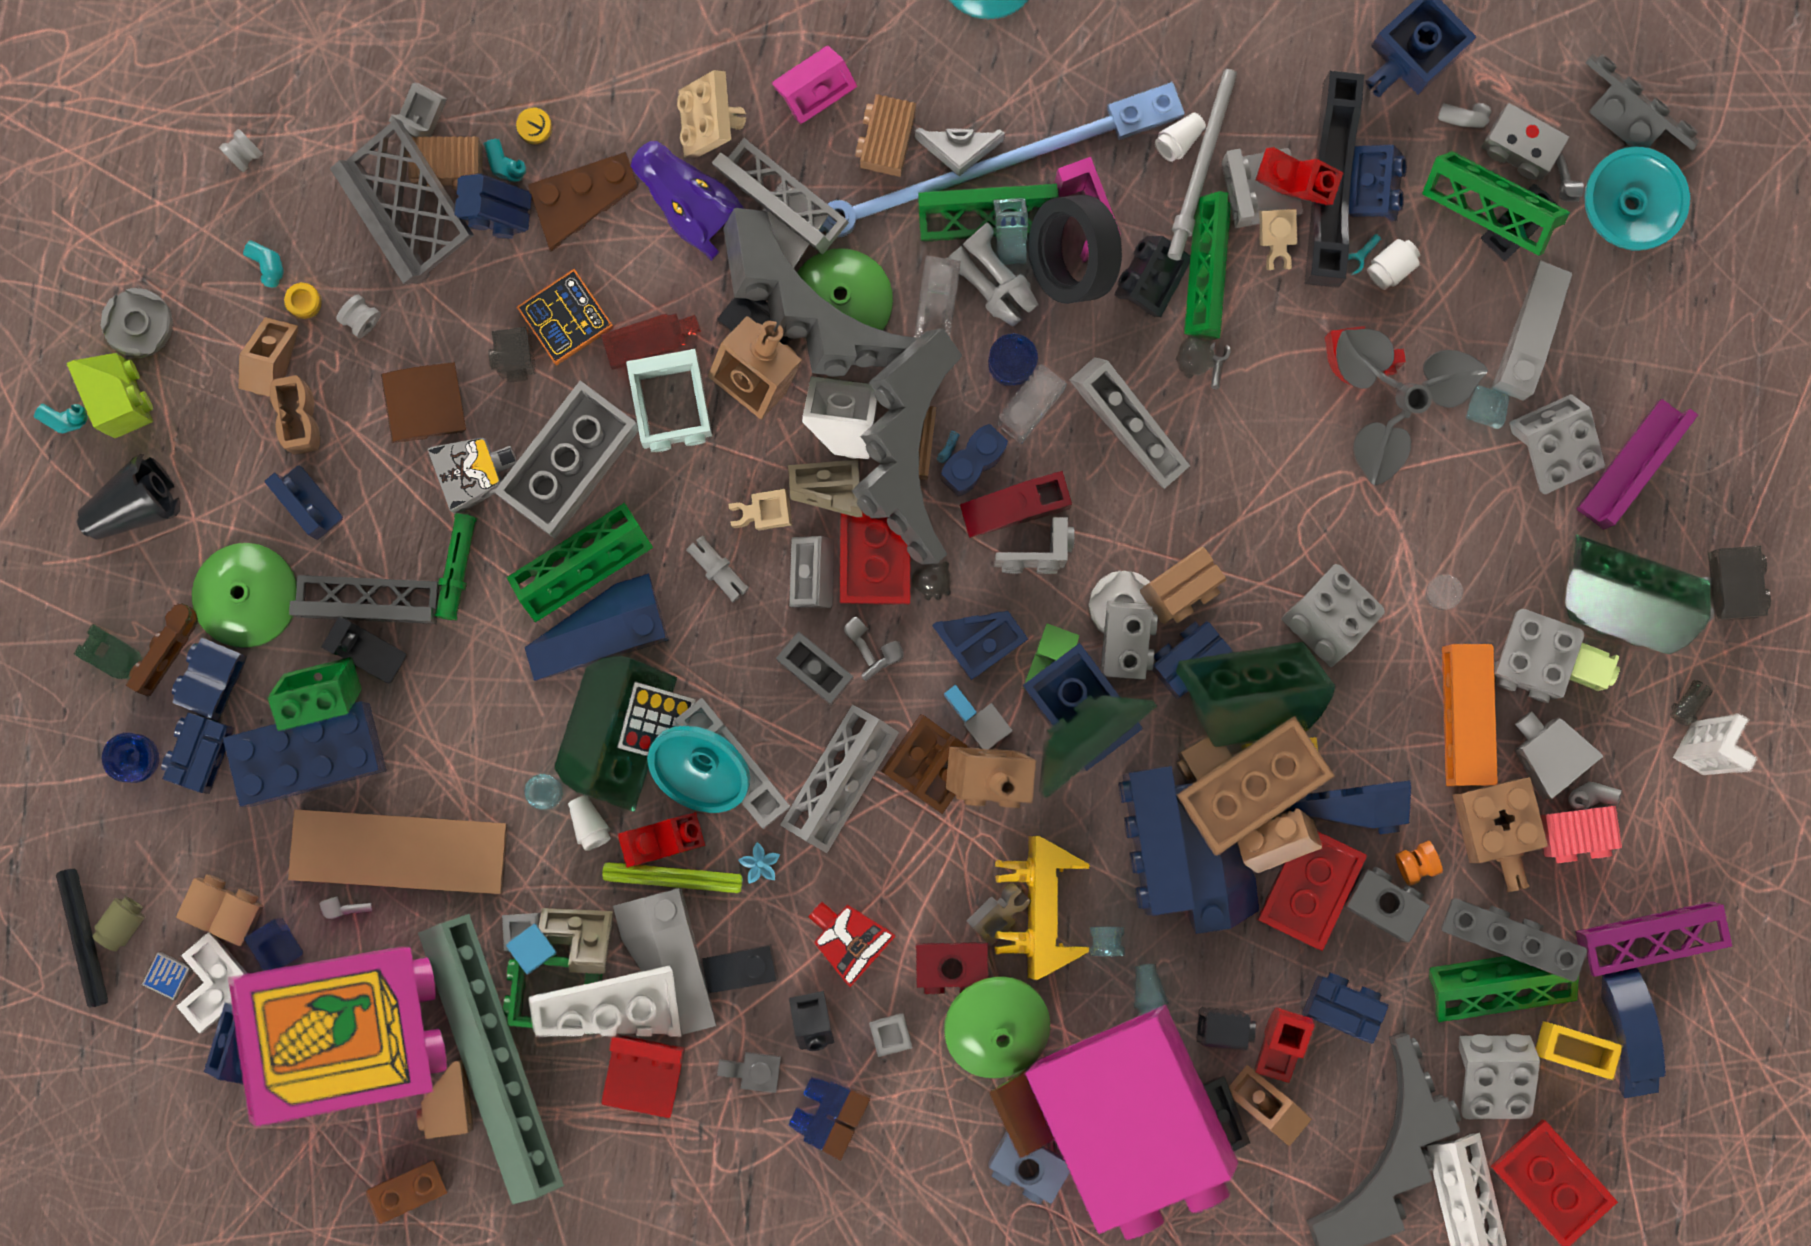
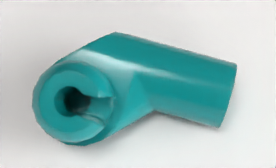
M491 139L484 143L489 166L494 175L509 182H517L524 178L526 173L525 163L520 159L515 161L505 157L500 139Z
M249 240L244 247L243 255L259 263L262 273L260 279L263 285L270 288L277 287L284 275L279 254Z
M43 403L36 409L34 418L56 432L64 434L82 428L88 420V415L85 408L79 404H72V409L68 408L66 411L59 413Z

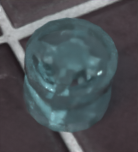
M538 774L530 778L526 783L524 793L527 802L532 807L546 810L552 809L559 804L563 796V788L559 780L554 776Z
M1089 927V934L1093 937V945L1089 948L1090 956H1125V948L1121 945V937L1125 934V927Z

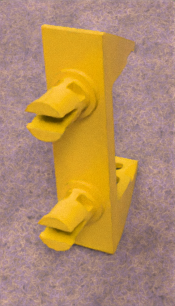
M1028 836L1027 861L996 860L995 867L1012 870V873L996 875L995 880L997 883L1027 882L1028 899L1031 901L1028 905V929L1026 932L996 931L994 938L1009 940L1012 943L994 948L996 954H1026L1028 957L1027 978L1038 980L1089 952V947L1063 946V943H1059L1056 946V938H1058V877H1056V868H1059V872H1063L1064 869H1090V864L1040 836Z

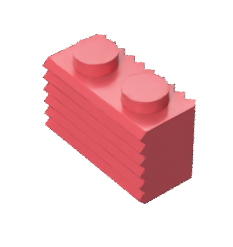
M1616 806L1540 815L1548 847L1543 848V854L1545 857H1555L1556 863L1578 861L1577 854L1589 852L1591 859L1613 856L1612 849L1622 848Z

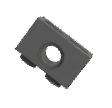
M799 631L776 658L782 666L831 706L854 679L848 671Z
M1374 867L1372 871L1362 869L1344 904V908L1400 941L1409 943L1430 905L1421 901L1424 895L1408 885H1405L1403 889L1391 883L1393 876L1377 867ZM1388 892L1394 897L1395 905L1390 912L1385 913L1379 906V900L1384 893Z

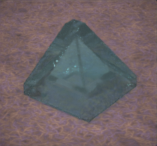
M1477 385L1466 418L1499 429L1505 423L1510 396Z

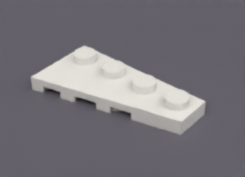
M670 966L529 997L533 1030L536 1036H583L584 1033H600L601 1036H616V1034H636L637 1036L668 1034V1036H681L673 971Z

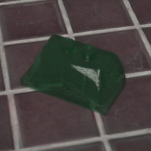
M1576 534L1570 545L1565 604L1570 620L1591 627L1597 633L1611 634L1625 639L1634 646H1645L1665 654H1673L1689 645L1706 627L1711 617L1710 581Z
M1303 642L1178 661L1176 673L1189 691L1196 716L1214 747L1259 740L1294 716L1306 732L1323 715L1333 698L1336 688Z
M624 656L602 658L587 666L554 765V769L561 781L579 794L635 812L649 769L648 756L618 748L635 682L673 693L677 677Z

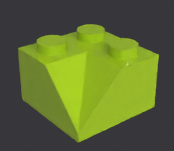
M118 353L72 360L66 363L94 428L116 439L153 422L149 413L153 410L152 403L145 391L140 392L136 382L137 379H140V376L132 360L127 361Z

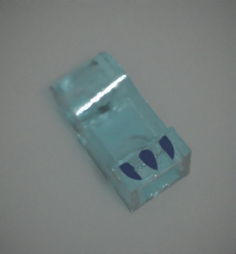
M1025 198L994 200L997 257L1004 265L1026 264L1028 213ZM1009 208H1013V209H1016V210H1017V212H1003V211L1006 210V209H1009Z

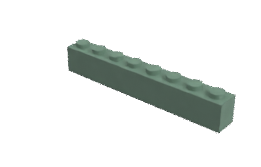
M470 914L419 932L420 941L426 958L428 957L431 963L437 990L512 1205L536 1199L563 1187L564 1184L513 1037L507 1025V1020Z

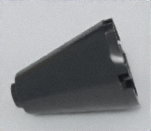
M139 454L132 458L78 510L77 525L80 531L85 536L98 540L177 516L180 512V499L177 497L173 500L170 489L175 486L164 468L152 457L146 460L142 459L144 454Z

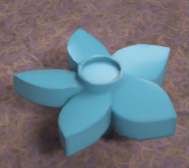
M756 842L753 848V857L744 856L738 859L744 867L751 868L748 872V883L757 881L760 875L768 880H775V872L770 866L777 862L780 854L769 853L765 855L763 847Z

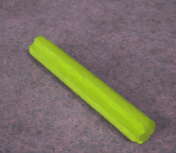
M614 862L604 863L602 872L603 880L610 882L730 893L741 892L743 883L742 875L734 873L636 865L627 868L625 863Z

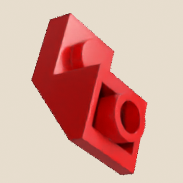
M1275 147L1265 149L1255 181L1283 195L1325 205H1333L1343 172L1317 158L1300 161Z
M696 812L617 834L627 868L705 846Z

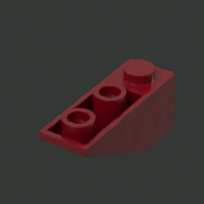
M1059 471L960 504V509L968 536L972 538L1070 510L1072 501L1063 471Z

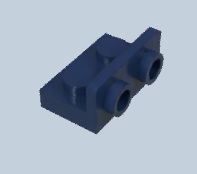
M1395 145L1355 146L1349 195V215L1351 217L1385 216L1389 221H1397L1398 211H1401L1404 205L1403 191L1400 190L1401 177L1406 175L1407 161L1406 157L1403 156Z
M300 465L296 466L284 477L274 472L264 481L303 530L316 540H319L343 520V515Z

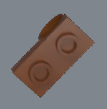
M432 1160L397 1177L367 1189L365 1193L380 1225L447 1194L435 1162Z

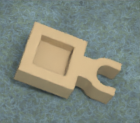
M1296 209L1259 211L1260 246H1270V253L1266 258V270H1274L1273 262L1277 256L1283 257L1284 269H1292L1291 256L1287 252V245L1297 244Z
M786 489L751 494L752 505H744L743 503L728 504L729 509L732 511L739 509L743 511V517L740 520L731 521V527L733 528L745 527L751 521H755V529L757 530L792 525L789 492Z

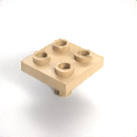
M713 70L679 90L677 106L681 114L682 129L680 141L683 145L684 158L696 159L731 140L730 128L741 130L744 127L746 117H737V115H745V110L742 107L728 106L725 71Z

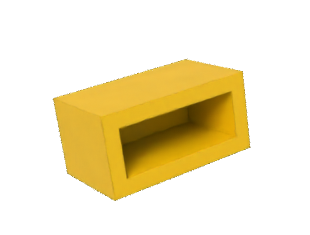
M1543 1021L1535 1049L1538 1057L1613 1080L1623 1045Z

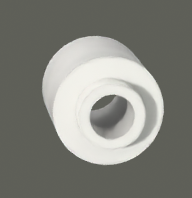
M1397 239L1371 261L1372 265L1367 268L1368 274L1380 288L1385 290L1389 286L1394 287L1420 265L1418 259L1420 252L1411 241L1406 240L1404 242Z

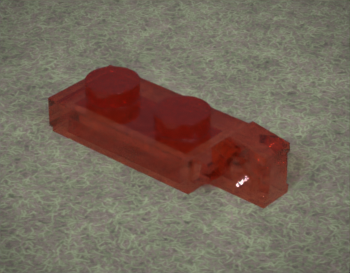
M665 313L604 333L601 337L611 368L614 370L626 366L627 361L653 357L678 349L686 344L685 337L699 333L701 329L695 315L678 320L677 314L668 315Z

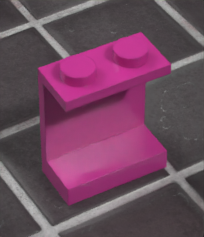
M1091 157L1058 168L1054 184H1057L1058 198L1084 190L1086 195L1093 196L1104 203L1112 213ZM1085 240L1080 255L1082 262L1088 261L1089 257L1087 240Z

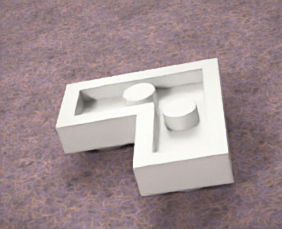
M209 932L181 955L204 982L177 1005V1008L198 1033H203L220 1018L225 1002L231 1003L228 977L248 974L217 936Z

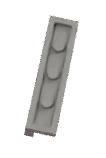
M745 138L742 139L729 157L720 152L712 162L721 174L822 255L849 223L847 219ZM747 150L756 157L757 170L744 171L736 165ZM762 162L769 168L762 169ZM778 174L782 180V191L770 192L763 185V176ZM787 182L795 189L788 190ZM804 195L807 198L808 211L796 213L789 207L788 196ZM813 203L816 206H818L820 210H814ZM829 215L836 221V224L825 236L815 228L814 217Z
M852 704L780 825L806 842L828 853L899 732ZM861 717L866 720L860 733L852 736V728L858 718ZM845 749L843 761L841 764L834 766V758L837 753ZM827 780L825 791L816 797L817 786L820 782ZM808 810L809 817L802 829L794 826L801 813Z

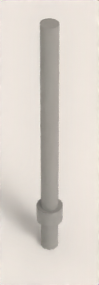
M1225 69L1184 203L1180 215H1176L1172 231L1174 235L1167 255L1173 260L1181 259L1187 237L1192 236L1196 223L1193 217L1237 77V72L1232 69Z

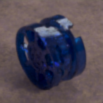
M1011 333L998 338L992 345L988 358V368L992 377L1000 384L1010 387L1026 383L1033 376L1037 366L1038 353L1036 347L1030 339L1021 334Z
M121 733L115 735L106 743L102 752L104 770L111 778L120 782H143L155 773L159 764V752L155 743L148 737L140 734Z

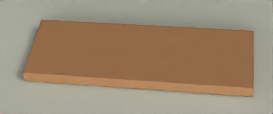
M294 809L288 880L502 894L508 823Z

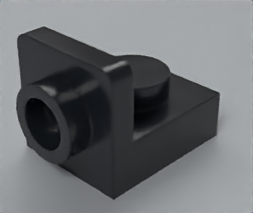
M824 991L789 998L795 1037L799 1049L819 1051L828 1044H833L834 1037Z

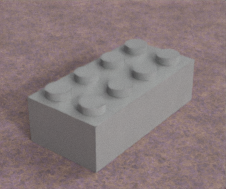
M580 380L498 485L494 493L556 539L638 433V425L633 419Z

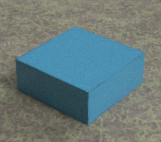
M956 685L944 693V697L964 722H967L977 714L976 710Z
M535 923L506 944V947L526 974H530L557 953Z

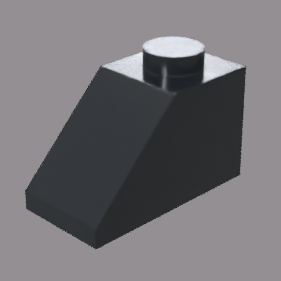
M772 944L702 958L708 993L740 989L778 980Z

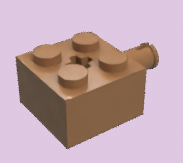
M747 316L721 342L708 378L762 420L787 393L802 359L796 355L792 348L779 342L783 336V329L779 326L776 332H774L777 325L776 322L767 321L761 325L755 323Z
M949 747L946 789L954 793L956 799L965 800L964 804L986 806V800L999 802V806L1020 808L1021 802L1032 803L1036 760L1013 750Z
M1519 778L1453 794L1469 863H1482L1496 859L1497 862L1500 861L1507 892L1529 888L1521 856H1524V852L1548 847L1531 778ZM1499 815H1504L1505 822L1502 823V826L1495 825L1494 819L1498 818Z

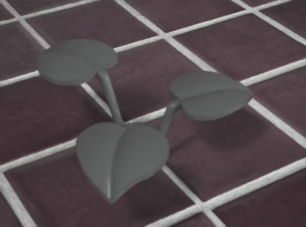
M1372 329L1344 330L1339 337L1336 348L1337 364L1341 375L1349 384L1362 389L1371 387L1377 377L1397 389L1395 400L1398 407L1402 409L1401 413L1388 421L1387 426L1378 422L1369 423L1356 435L1353 445L1355 459L1369 482L1376 486L1390 479L1404 465L1410 454V435L1405 429L1393 428L1396 423L1404 418H1409L1411 412L1422 413L1426 411L1432 401L1437 405L1447 408L1461 405L1472 395L1478 383L1487 374L1488 368L1478 359L1466 353L1455 350H1441L1432 354L1423 365V372L1427 381H1424L1422 385L1414 383L1402 384L1383 373L1392 365L1394 360V348L1386 335Z

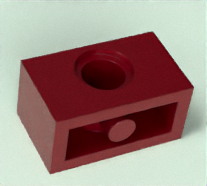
M987 942L916 943L917 988H924V994H945V987H959V993H961L973 983L988 978ZM949 958H955L962 964V971L955 978H947L941 970L942 964Z

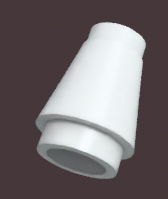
M1192 113L1160 131L1159 137L1155 140V146L1159 153L1168 161H1174L1176 158L1182 159L1202 131L1206 129V124L1201 116L1197 113Z
M587 795L575 798L568 803L577 843L582 844L585 851L600 847L611 839L608 834L610 831L609 826Z

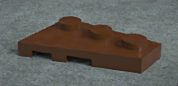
M626 152L527 184L551 252L560 246V243L571 234L583 229L586 223L602 211H607L638 188Z

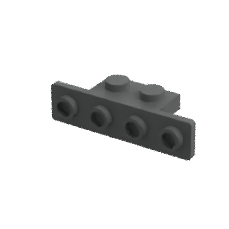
M1594 54L1589 57L1586 64L1612 84L1590 109L1589 113L1631 147L1649 148L1665 129L1691 150L1698 145L1699 140L1695 137L1698 132L1695 128L1684 120L1678 123L1668 114L1671 110L1659 99L1654 98L1651 101L1641 92L1644 88L1630 76L1624 79L1616 73L1617 66L1613 61L1603 54L1599 58Z
M1457 898L1451 900L1441 927L1443 932L1564 979L1577 981L1587 953L1586 948L1543 932L1544 926L1534 921L1523 919L1522 923L1509 919L1511 913L1503 909L1490 906L1488 911Z

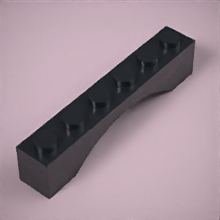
M1329 71L1323 82L1316 158L1343 172L1333 205L1312 202L1304 283L1307 285L1339 288L1346 279L1349 252L1348 214L1350 182L1362 108L1365 74Z

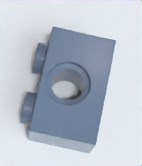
M1007 1130L988 1162L989 1168L994 1170L991 1175L993 1178L1009 1187L1014 1182L1025 1188L1022 1194L1040 1205L1043 1200L1050 1204L1053 1203L1070 1173L1064 1158L1044 1146L1026 1157L1019 1158ZM1033 1159L1038 1163V1170L1033 1176L1024 1177L1018 1172L1019 1165L1023 1160Z

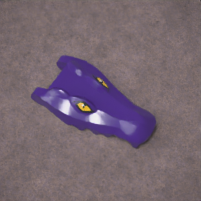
M658 141L647 142L638 149L632 158L631 168L633 172L647 185L654 200L664 212L671 228L683 240L696 247L712 261L719 251L711 244L709 239L728 221L734 208L744 209L734 193L723 183L679 159Z

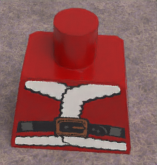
M821 901L808 916L823 930L822 934L814 941L815 945L849 987L857 981L896 936L893 932L848 904L837 915Z

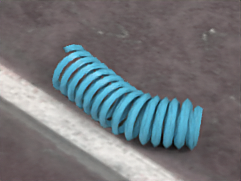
M951 430L953 433H950L951 435L948 437L950 440H947L945 448L938 454L937 460L941 463L947 461L953 453L955 443H957L958 436H960L955 431Z

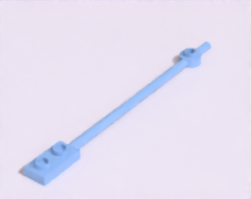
M1171 82L1108 104L1109 117L975 163L960 176L952 171L855 206H851L842 200L832 201L828 205L835 211L843 213L845 219L849 222L838 237H844L851 233L857 219L917 199L919 192L940 191L1114 129L1120 140L1183 118L1185 113L1174 84ZM828 216L819 231H826L828 233L836 222Z

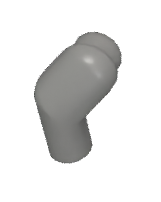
M1444 103L1440 109L1439 120L1457 126L1482 128L1490 121L1488 117L1491 114V109L1483 103L1475 104L1473 111Z
M1588 782L1573 790L1569 795L1568 801L1575 810H1586L1600 802L1618 807L1622 790L1595 782Z

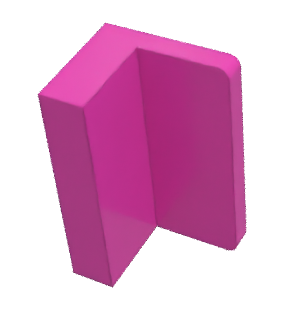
M829 46L822 48L772 82L775 90L785 99L792 114L800 124L858 87L844 59Z

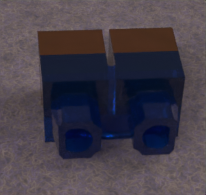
M811 1076L803 1095L820 1104L814 1115L796 1107L788 1125L804 1135L803 1141L841 1161L855 1133V1128H857L867 1108L871 1095L850 1088L834 1079L828 1082Z

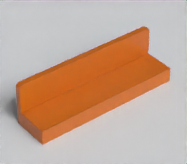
M1450 644L1443 646L1442 671L1446 786L1496 785L1498 779L1494 647L1492 644Z

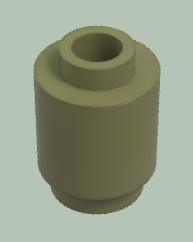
M126 896L123 900L115 898L95 925L96 932L92 936L93 939L103 947L117 952L120 946L124 947L145 919V916L141 913L143 907L135 900Z

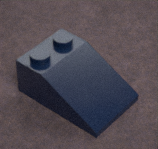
M1080 643L1022 685L1059 741L1082 771H1088L1143 729Z

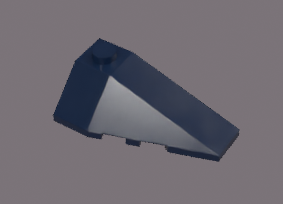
M650 574L615 583L524 647L534 681L669 641Z
M1409 780L1310 793L1282 812H1294L1297 808L1311 818L1362 828H1378L1379 834L1400 832L1399 825L1409 824L1411 782Z
M1191 784L1175 786L1176 795ZM1177 799L1195 909L1188 910L1190 923L1196 934L1231 929L1259 911L1256 877L1252 869L1247 865L1245 866L1237 842L1215 856Z

